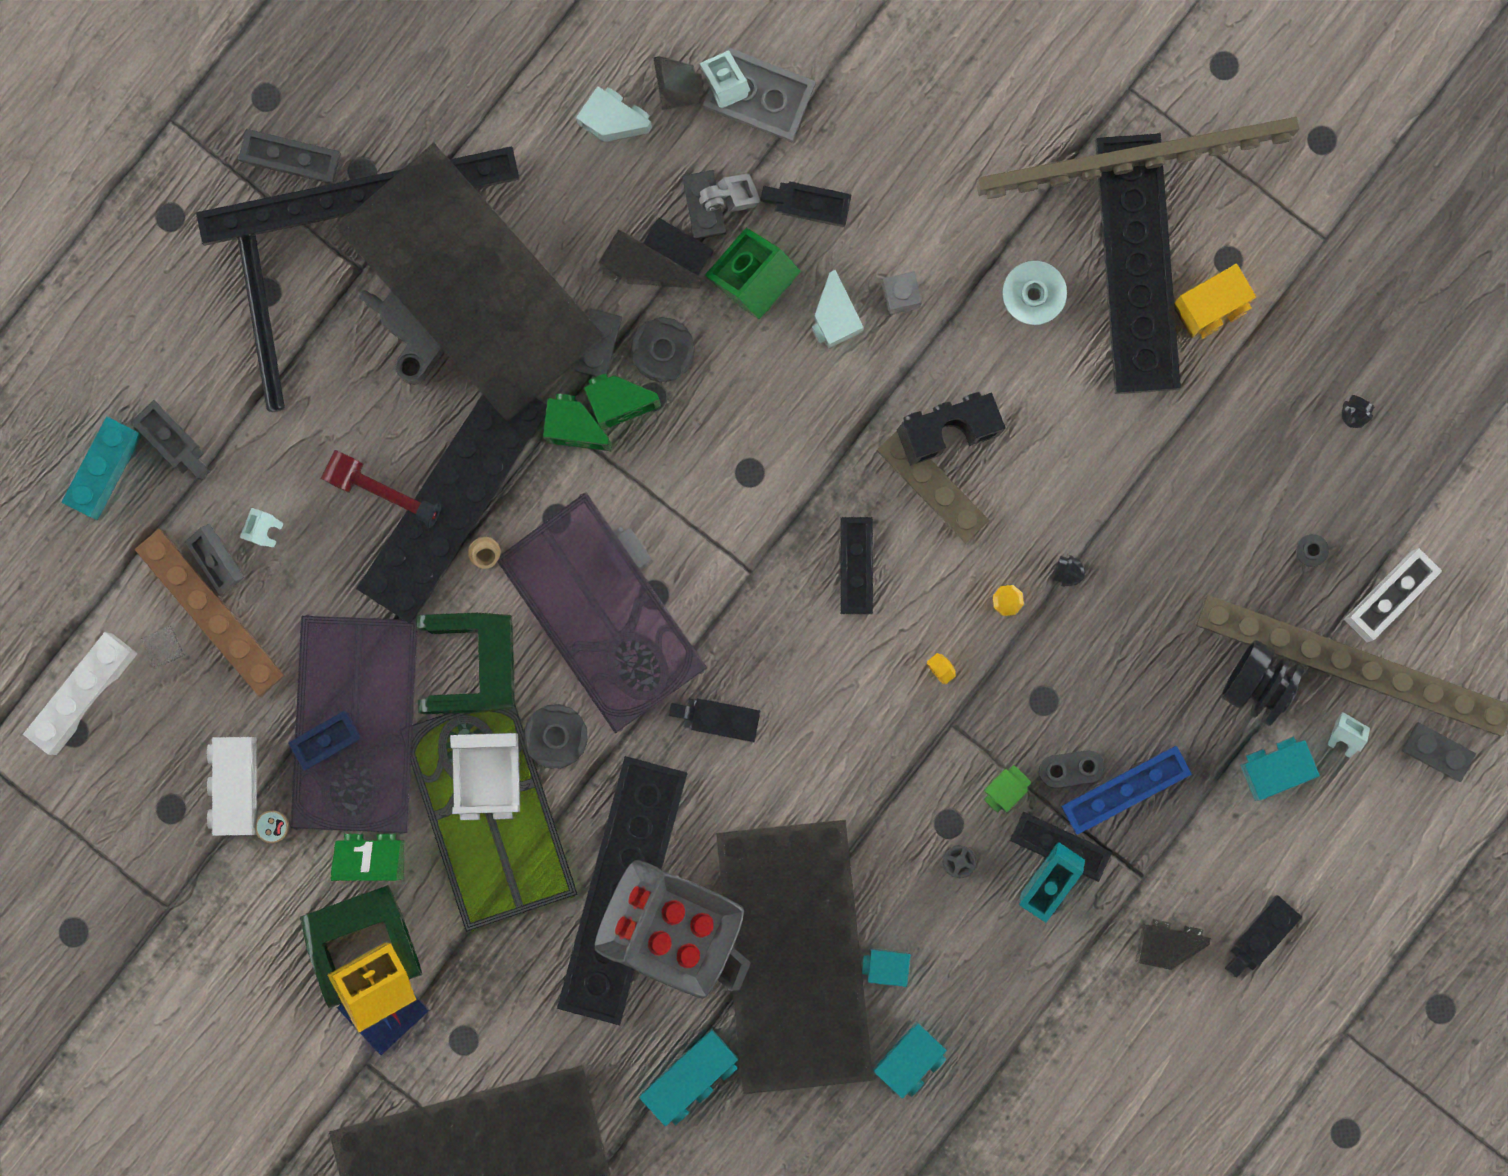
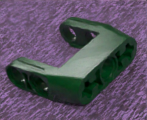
M477 612L416 616V630L428 631L431 634L478 633L479 693L430 695L425 699L418 700V714L483 713L514 708L512 615Z
M389 885L300 917L306 948L328 1008L341 1005L342 1002L327 976L336 969L326 942L383 921L393 949L403 965L409 980L422 975L421 966L403 914Z

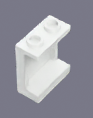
M518 734L450 735L451 748L453 749L454 787L452 814H460V820H480V813H493V819H513L512 812H520Z

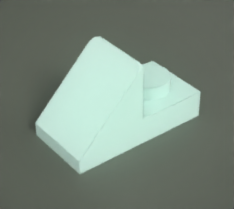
M729 50L700 63L720 108H724L748 96L750 88L747 80Z

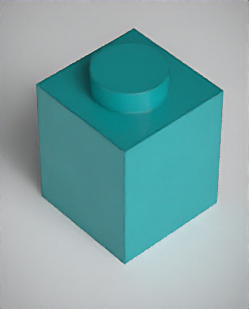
M871 948L870 955L863 956L862 974L868 975V983L907 987L911 954Z

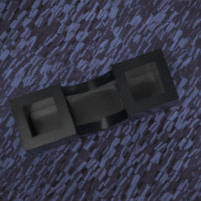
M975 392L965 396L961 403L952 405L949 401L933 408L934 412L922 415V412L918 411L903 418L904 421L897 429V433L910 466L938 457L943 453L946 445L942 437V429L945 427H955L961 430L969 446L998 437L1006 428L993 394L989 393L982 396L980 392Z

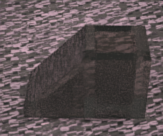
M1152 919L1151 925L1143 923L1135 962L1172 970L1210 945L1211 938L1203 936V929L1184 926L1182 932L1171 929L1172 923Z

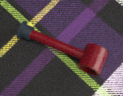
M334 450L320 479L348 493L356 485L416 514V518L425 522L428 528L435 524L441 511L440 504L436 503L433 505L427 501L421 503L361 474L363 463Z

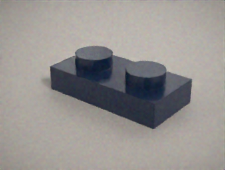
M344 710L290 741L289 745L302 769L308 771L360 741L362 737L350 715Z

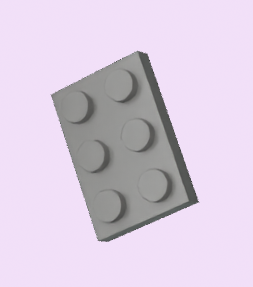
M726 46L724 52L730 51L747 80L750 92H748L746 98L720 108L711 88H709L703 108L792 143L816 81Z

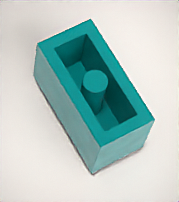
M1293 736L1276 743L1278 749L1266 754L1265 750L1261 749L1246 755L1248 761L1240 764L1255 801L1263 800L1320 776L1305 740L1296 742Z
M1058 842L1021 892L1019 905L1047 923L1083 874L1085 859Z
M916 1021L873 1068V1072L902 1099L907 1094L912 1097L924 1084L921 1078L929 1070L933 1073L936 1072L946 1061L947 1058L943 1054L947 1050Z

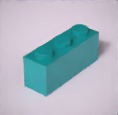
M106 416L61 503L98 520L143 435Z
M712 1028L643 1091L639 1098L665 1127L670 1122L676 1126L690 1113L686 1108L695 1099L698 1103H701L714 1091L711 1085L719 1077L725 1081L738 1069L734 1063L738 1061L739 1057Z

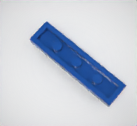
M1174 746L1065 803L1061 808L1075 834L1078 835L1192 775L1178 747Z

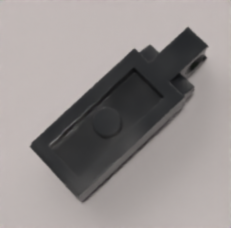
M789 181V183L781 182L779 189L763 186L760 201L776 205L775 212L782 213V215L845 228L852 195Z
M689 698L688 706L671 703L668 716L685 719L683 727L691 728L693 731L755 743L761 711L699 698L697 700Z
M1276 895L1233 943L1234 946L1230 951L1235 957L1227 964L1225 969L1236 978L1247 966L1253 971L1262 964L1301 920L1302 916L1280 896Z

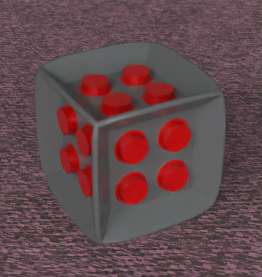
M635 860L624 872L607 907L596 936L595 951L658 982L703 999L712 991L724 969L741 928L744 908L740 904L698 884L671 875L647 862Z

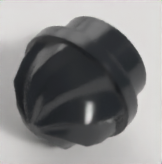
M1351 395L1349 401H1344L1342 405V419L1348 427L1362 428L1363 425L1372 420L1373 415L1371 413L1375 407L1369 401L1356 395Z
M1069 555V558L1060 556L1053 581L1060 582L1063 587L1079 584L1085 577V569L1082 563L1072 555Z

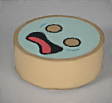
M266 811L258 817L255 830L262 841L277 843L287 836L289 822L286 816L279 811Z

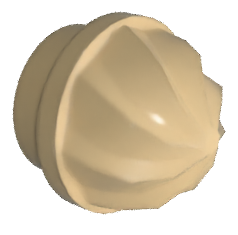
M478 537L468 548L470 561L482 569L493 567L501 554L499 544L489 537Z

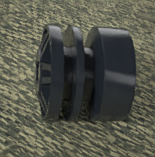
M1256 639L1244 652L1231 673L1221 693V698L1237 708L1243 707L1251 698L1254 700L1250 715L1255 718L1266 707L1261 722L1271 726L1278 716L1285 712L1295 697L1304 673V667L1295 664L1285 674L1290 664V659L1284 657L1273 667L1270 664L1275 650Z

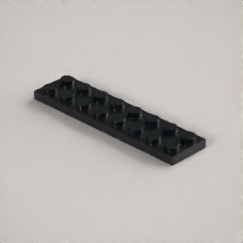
M1161 133L1096 138V155L1161 143ZM1145 164L1133 166V171L1115 175L1113 170L1102 172L1098 182L1115 394L1180 390L1181 383L1163 166L1147 169Z
M496 372L415 497V500L421 503L427 501L433 505L436 503L441 505L437 521L431 528H428L425 522L416 518V514L407 510L356 589L411 624L546 417L547 404Z
M627 756L624 757L557 1009L621 1025L635 970L598 954L595 951L596 936L617 885L629 865L635 860H641L662 870L686 782L687 772Z

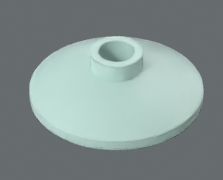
M1028 261L1016 266L1006 277L1002 291L1003 301L1008 312L1016 320L1028 325H1041L1050 322L1060 314L1066 303L1067 286L1061 273L1052 265L1042 261ZM1032 289L1037 290L1040 294L1039 299L1031 300L1028 297V291Z

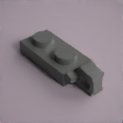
M155 400L131 421L135 428L158 452L181 473L189 469L198 479L202 480L211 472L199 460L204 454L199 449L200 446Z

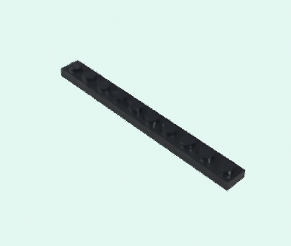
M511 146L196 212L202 244L206 246L519 180V174L513 147Z

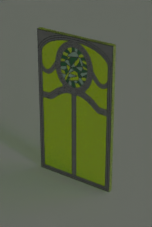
M516 704L512 709L483 713L444 714L413 725L411 765L466 932H473L476 928L566 898H574L575 895H578L535 762L529 757L524 746V728ZM404 726L402 729H400V732L406 747L407 727ZM517 733L519 741L520 812H512L513 819H493V813H480V820H460V814H452L454 787L453 749L451 748L450 735Z

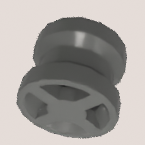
M953 846L944 854L943 866L952 877L965 878L975 870L976 857L972 850L965 846Z

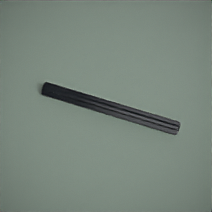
M256 235L239 238L238 243L266 409L269 412H278L284 410L285 405Z

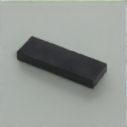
M840 517V614H873V517Z
M1024 811L1009 840L1047 858L1059 842L1085 859L1082 875L1097 882L1100 881L1112 852Z

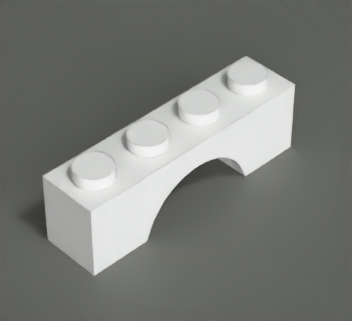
M104 632L23 735L48 755H57L76 732L81 718L90 705L106 687L119 678L137 653L114 634Z

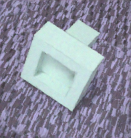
M251 508L240 538L261 546L274 547L276 541L270 539L267 536V532L270 527L281 529L283 523L271 514Z
M1342 712L1335 721L1328 746L1334 748L1337 742L1343 741L1348 744L1344 755L1351 758L1357 751L1361 752L1367 743L1370 728Z

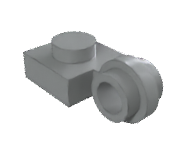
M750 173L724 177L718 182L720 190L717 185L709 186L700 191L701 197L699 198L701 207H705L708 212L721 208L724 205V200L729 212L755 208L761 202Z

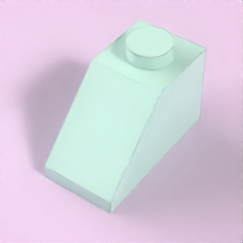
M836 270L829 273L815 313L814 321L816 324L812 326L818 342H825L828 349L862 333L864 329Z

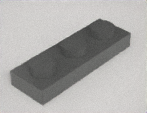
M246 129L238 160L243 163L333 184L341 153L337 150Z

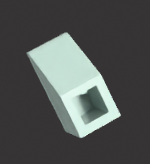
M597 86L576 117L579 126L603 142L647 134L652 129L651 121L648 120L650 115L636 105L632 108L621 102L623 97L608 87L604 91Z

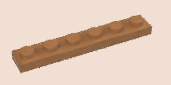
M161 529L156 530L134 549L259 697L285 677L278 666Z

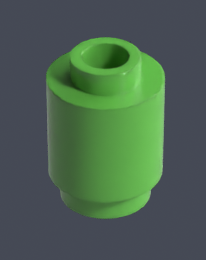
M1013 765L1009 770L1005 768L984 789V792L987 794L984 801L995 812L998 813L1002 809L1007 813L1028 792L1027 788L1032 782L1016 766Z

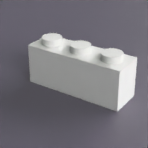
M1419 548L1411 551L1344 620L1366 642L1374 641L1442 570Z
M212 737V744L207 746L208 764H212V777L207 779V794L212 796V809H208L207 812L208 829H212V836L257 835L255 830L257 821V738Z

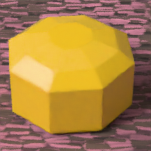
M1014 585L1000 586L992 596L993 609L1002 616L1016 615L1024 606L1023 593Z
M936 653L926 661L929 669L942 684L946 685L956 677L954 666L944 655Z

